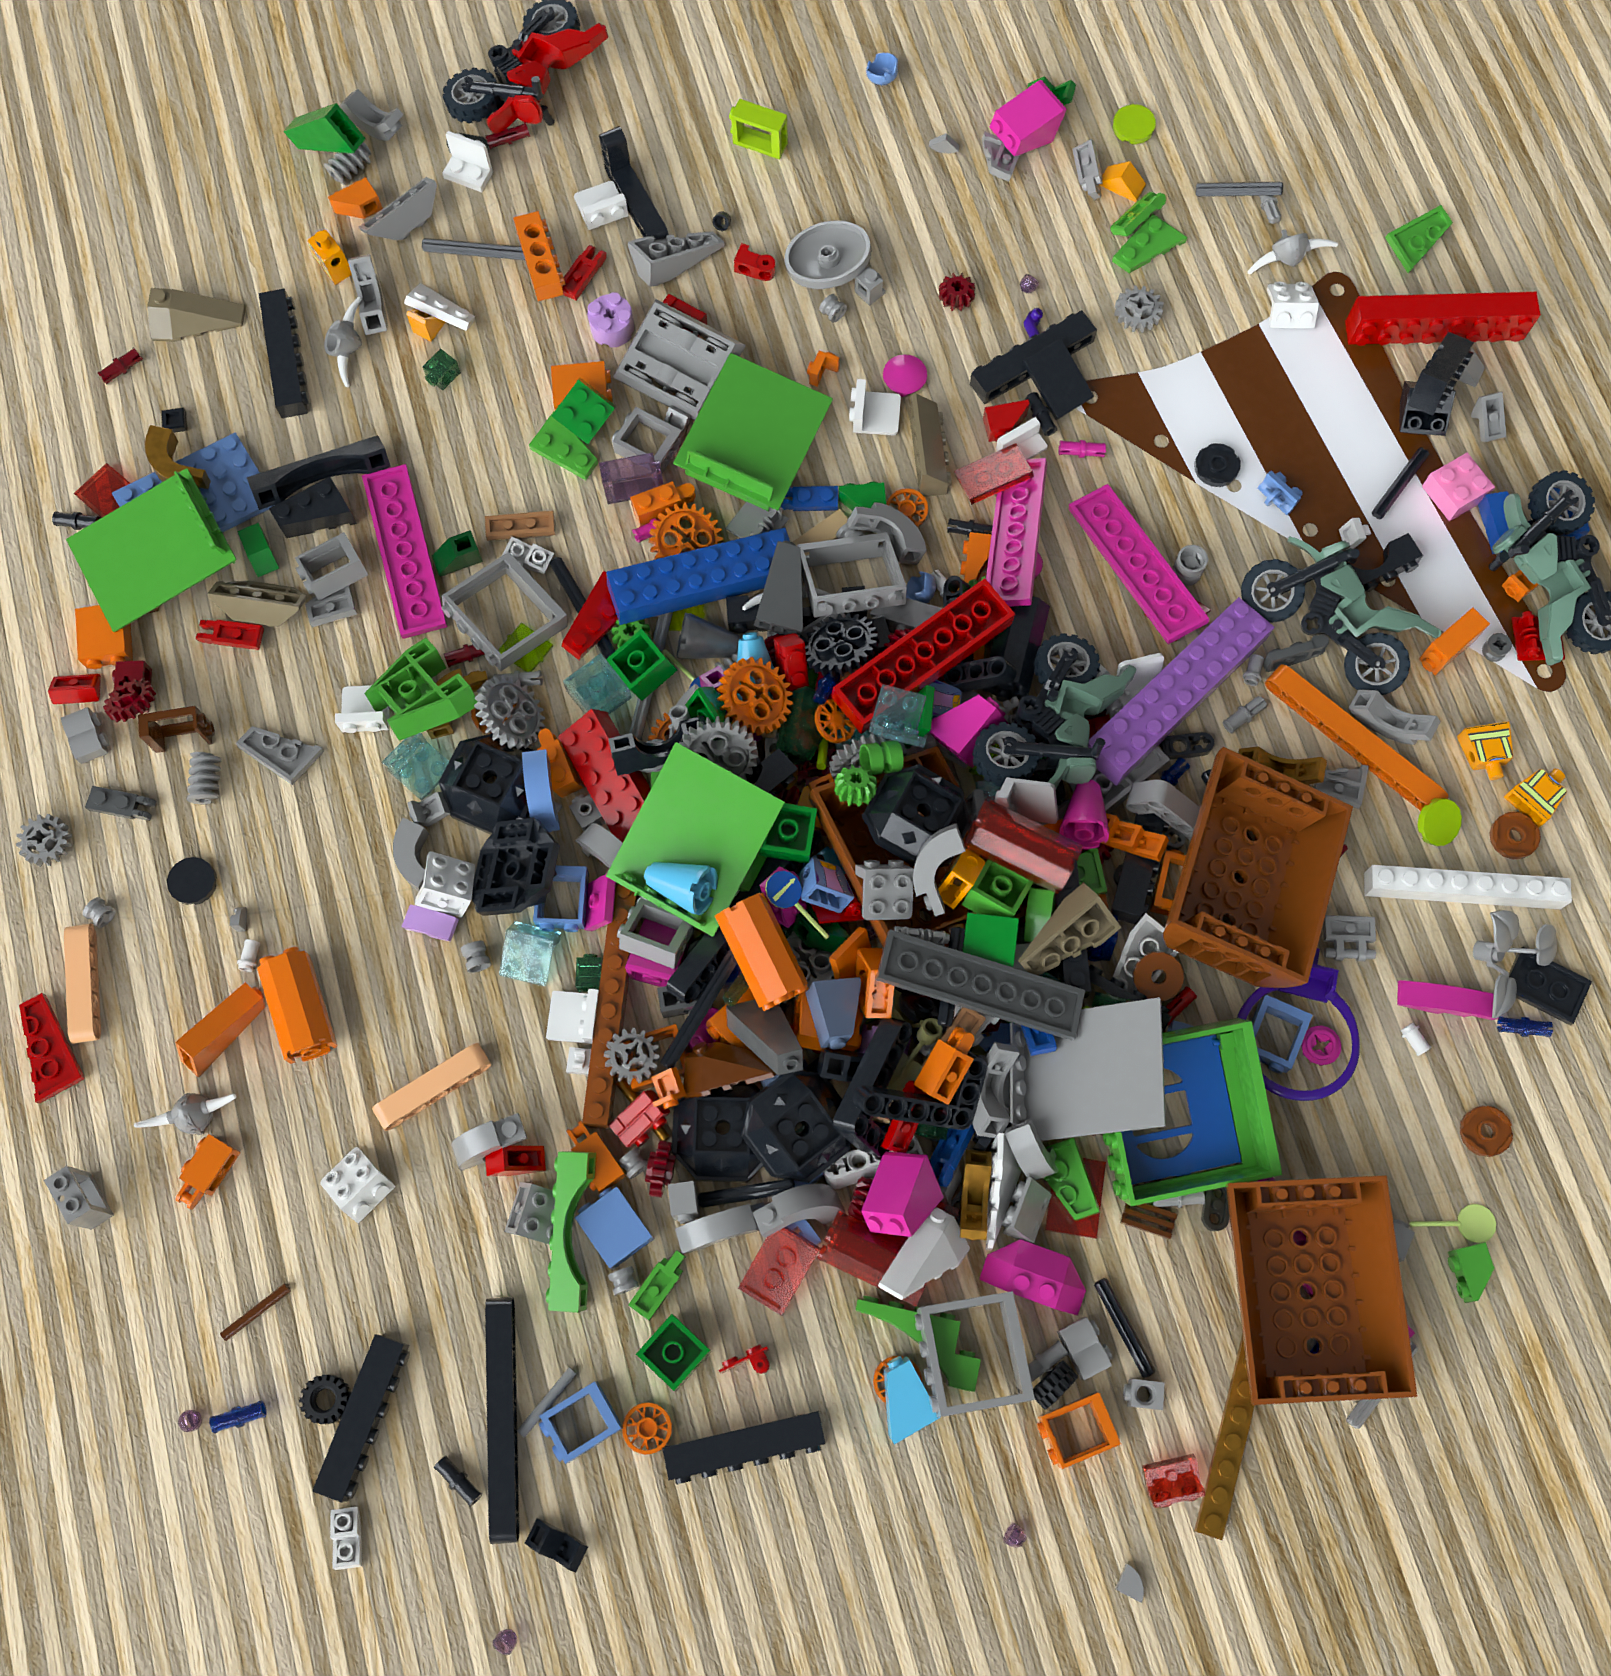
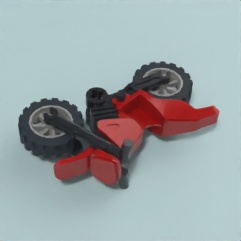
M541 0L542 2L534 3L533 7L526 11L527 15L523 17V29L520 31L518 39L513 41L512 46L506 49L503 45H495L488 51L489 59L492 66L495 67L494 72L499 83H497L496 78H494L491 72L487 73L482 68L481 70L477 68H472V70L464 69L459 74L457 72L453 75L452 79L449 78L446 82L447 86L443 88L444 94L442 96L448 112L452 118H457L462 123L466 121L469 124L473 123V121L481 122L486 117V119L488 118L487 125L494 134L504 131L517 118L524 123L531 124L541 123L542 119H544L547 125H553L555 121L549 113L548 107L539 104L550 83L549 67L567 69L593 52V50L608 39L606 26L597 23L585 32L580 31L581 24L578 14L570 1Z

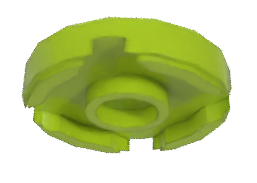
M1130 104L1117 111L1112 128L1119 140L1123 142L1124 140L1129 141V144H1140L1150 139L1155 129L1156 120L1154 114L1148 108L1142 105Z
M1434 798L1431 800L1433 802L1422 808L1418 817L1417 828L1419 833L1422 834L1424 842L1434 846H1445L1458 835L1462 816L1460 808L1455 802L1446 798Z

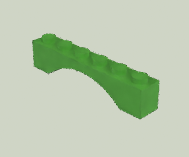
M560 1151L555 1159L554 1168L557 1172V1180L553 1186L555 1208L551 1213V1222L554 1224L553 1235H551L549 1242L550 1250H552V1259L548 1265L550 1287L546 1292V1302L549 1303V1311L579 1313L587 1310L588 1282L582 1275L575 1259L572 1245V1226L579 1200L586 1188L595 1179L596 1153Z

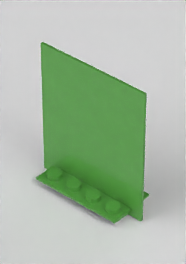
M730 353L673 464L685 469L686 475L740 498L745 502H749L766 511H769V508L778 511L833 398Z
M187 468L179 473L175 471L174 476L66 539L113 632L120 630L231 563H236L237 559L214 518L215 516L206 503L207 498L201 494Z
M676 742L606 877L635 893L634 896L640 895L656 904L657 907L663 908L710 936H714L719 927L715 915L730 907L785 802L735 775L732 771L726 770ZM654 862L708 865L715 868L718 879L716 890L711 889L709 896L713 898L712 903L702 915L691 914L646 884L644 878L646 868Z

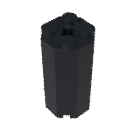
M1032 596V605L1010 606L1015 613L1012 624L994 637L990 657L1001 656L1013 664L1017 670L1016 677L1011 683L982 689L996 696V699L1000 702L1007 700L1010 702L1011 698L1016 696L1020 700L1021 697L1029 695L1034 676V661L1038 649L1041 647L1050 606L1039 597Z

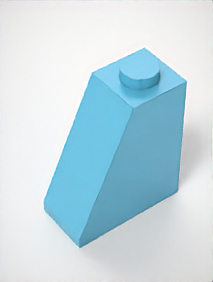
M898 1356L887 1363L889 1367L884 1369L888 1435L893 1444L900 1442L939 1419L936 1412H932L929 1395L907 1356L904 1358Z

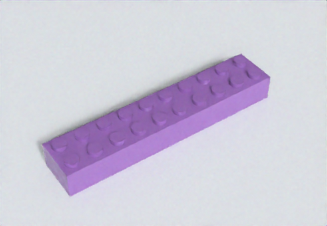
M1238 597L1089 739L1088 748H1092L1097 738H1103L1106 742L1099 759L1096 760V768L1117 786L1267 640L1275 627Z

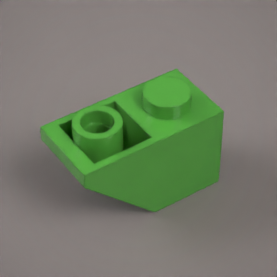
M1486 1242L1448 1251V1265L1453 1273L1455 1272L1458 1281L1456 1284L1457 1292L1464 1299L1465 1303L1479 1301L1494 1270Z

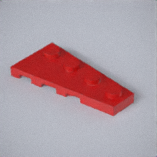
M604 570L562 641L561 647L578 660L582 659L615 626L616 620H618L608 590L607 576Z
M43 993L19 1005L23 1032L28 1044V1048H26L27 1056L30 1058L32 1072H30L31 1080L34 1083L36 1092L34 1098L38 1104L85 1079L47 996Z

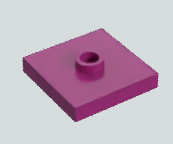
M606 874L588 883L584 928L586 931H594L613 921L616 882L606 877Z

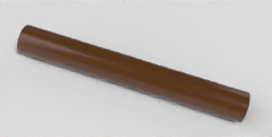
M284 1283L220 1333L221 1337L225 1341L230 1339L291 1292L289 1286Z

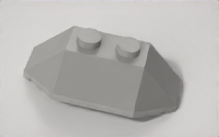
M425 177L379 213L360 225L359 229L372 236L397 241L405 239L409 236L411 230L424 225L427 221L426 219L432 215L437 183L435 180Z

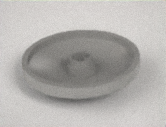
M827 221L815 224L794 237L786 249L784 260L789 276L797 284L812 289H828L843 285L856 278L867 267L871 259L872 249L869 236L860 226L846 221Z

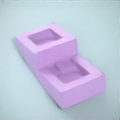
M410 904L402 927L409 931L426 934L431 938L451 942L459 919L438 911Z

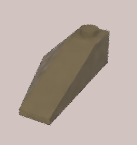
M151 288L147 305L152 341L176 342L182 340L181 337L190 335L198 337L202 336L201 333L214 330L219 332L243 326L246 307L244 304L180 290Z
M1083 882L1061 902L1018 961L1026 972L1040 975L1059 966L1063 959L1070 956L1075 958L1081 955L1082 950L1090 946L1095 948L1103 944L1121 926L1101 898Z

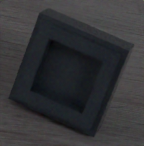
M184 408L161 411L163 428L172 429L174 433L187 431V417Z

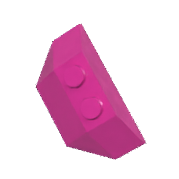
M1022 1239L987 1254L979 1280L1004 1291H1013L1015 1295L1077 1316L1086 1292L1070 1257Z

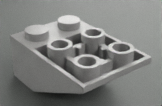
M1029 1176L1024 1182L1020 1181L1015 1187L1010 1201L1013 1202V1206H1010V1209L1008 1208L1001 1226L1005 1227L1003 1234L1018 1240L1022 1239L1034 1243L1052 1194Z

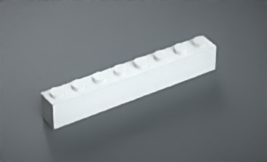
M1372 865L1364 872V895L1371 897L1559 910L1572 902L1571 878Z

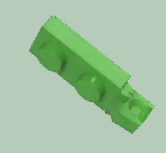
M676 1250L670 1260L663 1258L661 1262H658L628 1306L650 1321L680 1279L683 1271L679 1267L686 1256Z

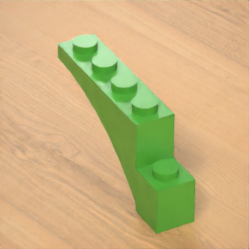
M864 1296L863 1300H857L855 1311L890 1323L906 1333L918 1344L920 1341H923L921 1330H916L914 1316L920 1307H915L914 1311L904 1309V1304L889 1301L888 1306L878 1304V1298ZM940 1313L939 1317L930 1315L939 1367L948 1380L947 1386L975 1392L981 1359L975 1358V1353L960 1350L959 1354H955L960 1321H955V1315Z

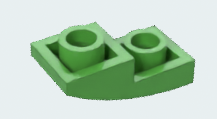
M1030 888L1024 941L1032 942L1055 912L1056 890Z

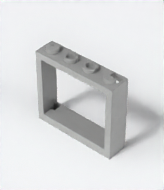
M888 532L797 545L801 547V576L814 617L906 604L907 586ZM883 557L892 586L817 596L809 567Z
M509 552L442 595L443 606L441 608L444 614L456 621L458 629L463 634L466 633L470 637L473 646L477 650L481 649L485 653L487 661L492 666L495 665L500 671L567 627V614ZM507 574L550 622L500 654L457 605Z
M1013 1291L924 1306L917 1309V1314L914 1315L915 1327L917 1331L921 1330L923 1341L919 1342L921 1357H926L928 1368L924 1369L926 1384L931 1385L933 1396H929V1402L932 1412H936L937 1418L1035 1400ZM1000 1303L1018 1394L947 1407L930 1315Z

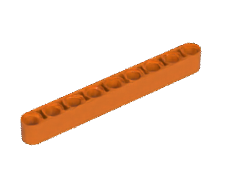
M1279 665L1265 681V686L1271 693L1359 763L1369 766V771L1420 811L1425 805L1433 802L1431 800L1434 798H1449L1448 793L1441 786L1287 665Z

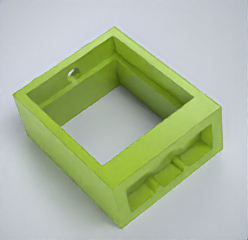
M739 98L736 106L731 108L729 119L732 122L730 133L733 136V144L780 160L788 144L787 114ZM744 123L771 132V135L746 127Z

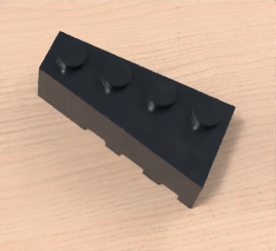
M1448 332L1438 349L1434 352L1431 360L1426 364V368H1423L1407 405L1432 416L1437 408L1442 409L1448 399L1446 393H1452L1457 383L1455 379L1459 380L1465 370L1463 364L1468 366L1474 354L1471 352L1474 342Z

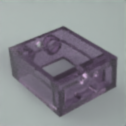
M653 452L599 463L607 504L631 500L630 497L663 485L659 460L654 461Z

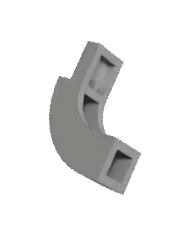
M359 89L351 92L339 105L358 128L378 140H390L402 126L399 119L404 114L398 108L391 112H384L374 106Z
M370 254L348 258L357 295L362 298L359 304V315L365 335L387 331V317L383 297Z
M874 502L871 508L855 507L847 520L849 529L872 531L875 533L888 532L898 563L917 565L927 551L923 536L916 525L902 512L886 504Z
M1358 690L1348 708L1361 723L1371 730L1391 740L1415 745L1418 740L1431 741L1441 722L1437 716L1403 712L1389 704L1377 690Z
M402 818L393 840V857L402 876L414 889L419 891L424 883L425 869L420 863V852L429 833L425 827Z
M592 823L575 840L582 847V852L588 858L594 855L609 869L623 844L608 830L596 823Z
M957 823L934 833L923 844L915 861L913 884L916 896L924 893L927 894L923 896L928 911L933 910L935 916L945 913V905L935 882V872L944 860L965 852L966 848Z
M995 1042L987 1056L979 1055V1057L987 1062L988 1067L972 1122L978 1136L995 1138L998 1133L1004 1132L1010 1122V1117L1003 1103V1085L1009 1070L1020 1054L1017 1046Z
M517 1113L495 1122L489 1121L458 1136L451 1145L458 1167L463 1171L484 1163L486 1155L528 1138L520 1114Z
M1032 1119L1007 1128L1005 1136L1026 1177L1029 1176L1036 1181L1058 1172L1054 1162L1057 1156L1052 1146L1045 1149Z
M808 1184L788 1189L772 1196L773 1202L752 1212L760 1233L765 1238L800 1220L816 1219L823 1225H826L846 1214L837 1191L824 1184Z
M764 1202L727 1209L676 1228L682 1254L701 1250L733 1237L760 1231L752 1212L765 1206Z

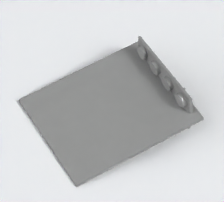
M1161 998L1081 1009L1075 1039L1071 1041L1053 1035L1057 1046L1056 1051L1034 1056L1030 1055L1021 1025L1010 1023V1045L1017 1046L1020 1052L1010 1069L1011 1124L1016 1125L1032 1119L1041 1141L1166 1126Z

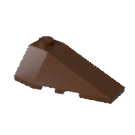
M703 1041L697 1043L692 1048L693 1051L685 1058L683 1087L687 1096L684 1098L707 1096L712 1093L711 1089L723 1087L725 1091L732 1089L733 1085L741 1081L750 1084L775 1077L776 1073L750 1049L720 1042L706 1043Z

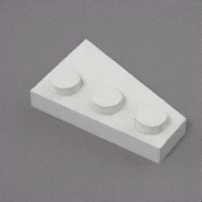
M422 283L406 295L404 302L406 305L465 331L473 324L475 318L466 309L459 307Z

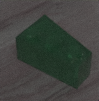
M808 686L790 691L793 692V695L787 699L792 701L793 704L787 708L791 713L785 716L787 721L781 724L776 750L780 749L794 765L810 761L824 738L815 725V711L822 702L829 698ZM826 704V709L831 713L832 710L830 706ZM820 714V720L825 721L826 716Z

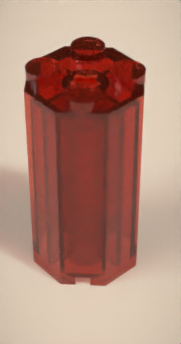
M984 800L978 816L971 824L964 844L967 846L966 849L1057 894L1063 889L1074 869L1075 860L1073 859L1078 860L1083 846L992 800L990 802Z
M838 1211L832 1223L836 1228H829L824 1239L828 1245H822L816 1259L883 1290L878 1285L905 1242L889 1234L870 1232L866 1223ZM926 1283L923 1288L902 1300L917 1306Z

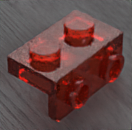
M1194 1454L1142 1465L1147 1495L1155 1508H1166L1174 1503L1195 1501L1199 1497L1206 1496L1205 1489L1200 1481L1197 1459Z

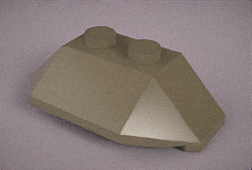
M216 581L207 593L208 598L232 620L247 624H261L268 627H279L299 611L307 599L305 593H301L294 587L254 581H231L227 583Z

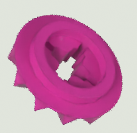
M1311 1027L1306 1031L1301 1044L1302 1055L1306 1056L1310 1063H1315L1319 1066L1331 1064L1341 1053L1340 1038L1329 1027ZM1316 1040L1320 1043L1329 1042L1323 1048L1325 1052H1322L1320 1049L1313 1051L1314 1046L1317 1044Z

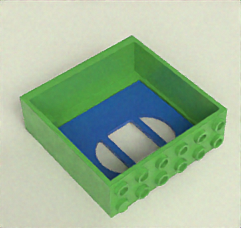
M1233 1018L1162 1033L1163 1044H1165L1163 1045V1066L1181 1078L1180 1083L1165 1085L1164 1093L1185 1091L1191 1124L1137 1136L1133 1135L1132 1130L1102 1134L1105 1145H1109L1110 1155L1107 1156L1110 1170H1114L1115 1180L1112 1181L1115 1195L1119 1196L1129 1206H1136L1226 1187L1227 1183L1251 1182L1282 1175L1252 1021ZM1192 1133L1188 1145L1180 1153L1169 1158H1153L1137 1148V1145L1141 1143ZM1241 1162V1164L1191 1174V1172ZM1176 1176V1177H1174V1178H1169V1179H1164V1180H1159V1181H1155V1182H1150V1183H1145V1184H1140V1185L1132 1186V1184H1137V1183H1142V1182L1157 1180V1179H1161V1178Z

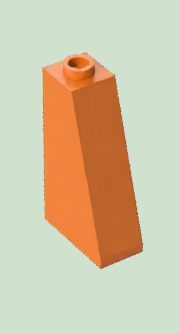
M244 983L180 1037L175 1044L181 1062L197 1077L201 1076L265 1008L262 992L255 986L251 988L247 983Z

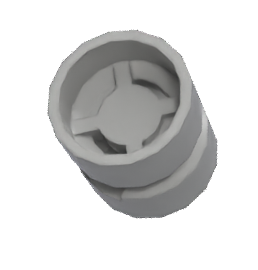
M1187 545L1180 550L1172 570L1185 586L1194 585L1201 579L1208 562L1207 553L1197 545Z

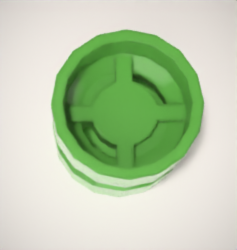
M897 740L883 741L880 745L877 742L862 744L860 747L859 760L860 766L863 765L864 771L871 770L873 775H878L882 772L891 773L902 770L904 757L902 747Z

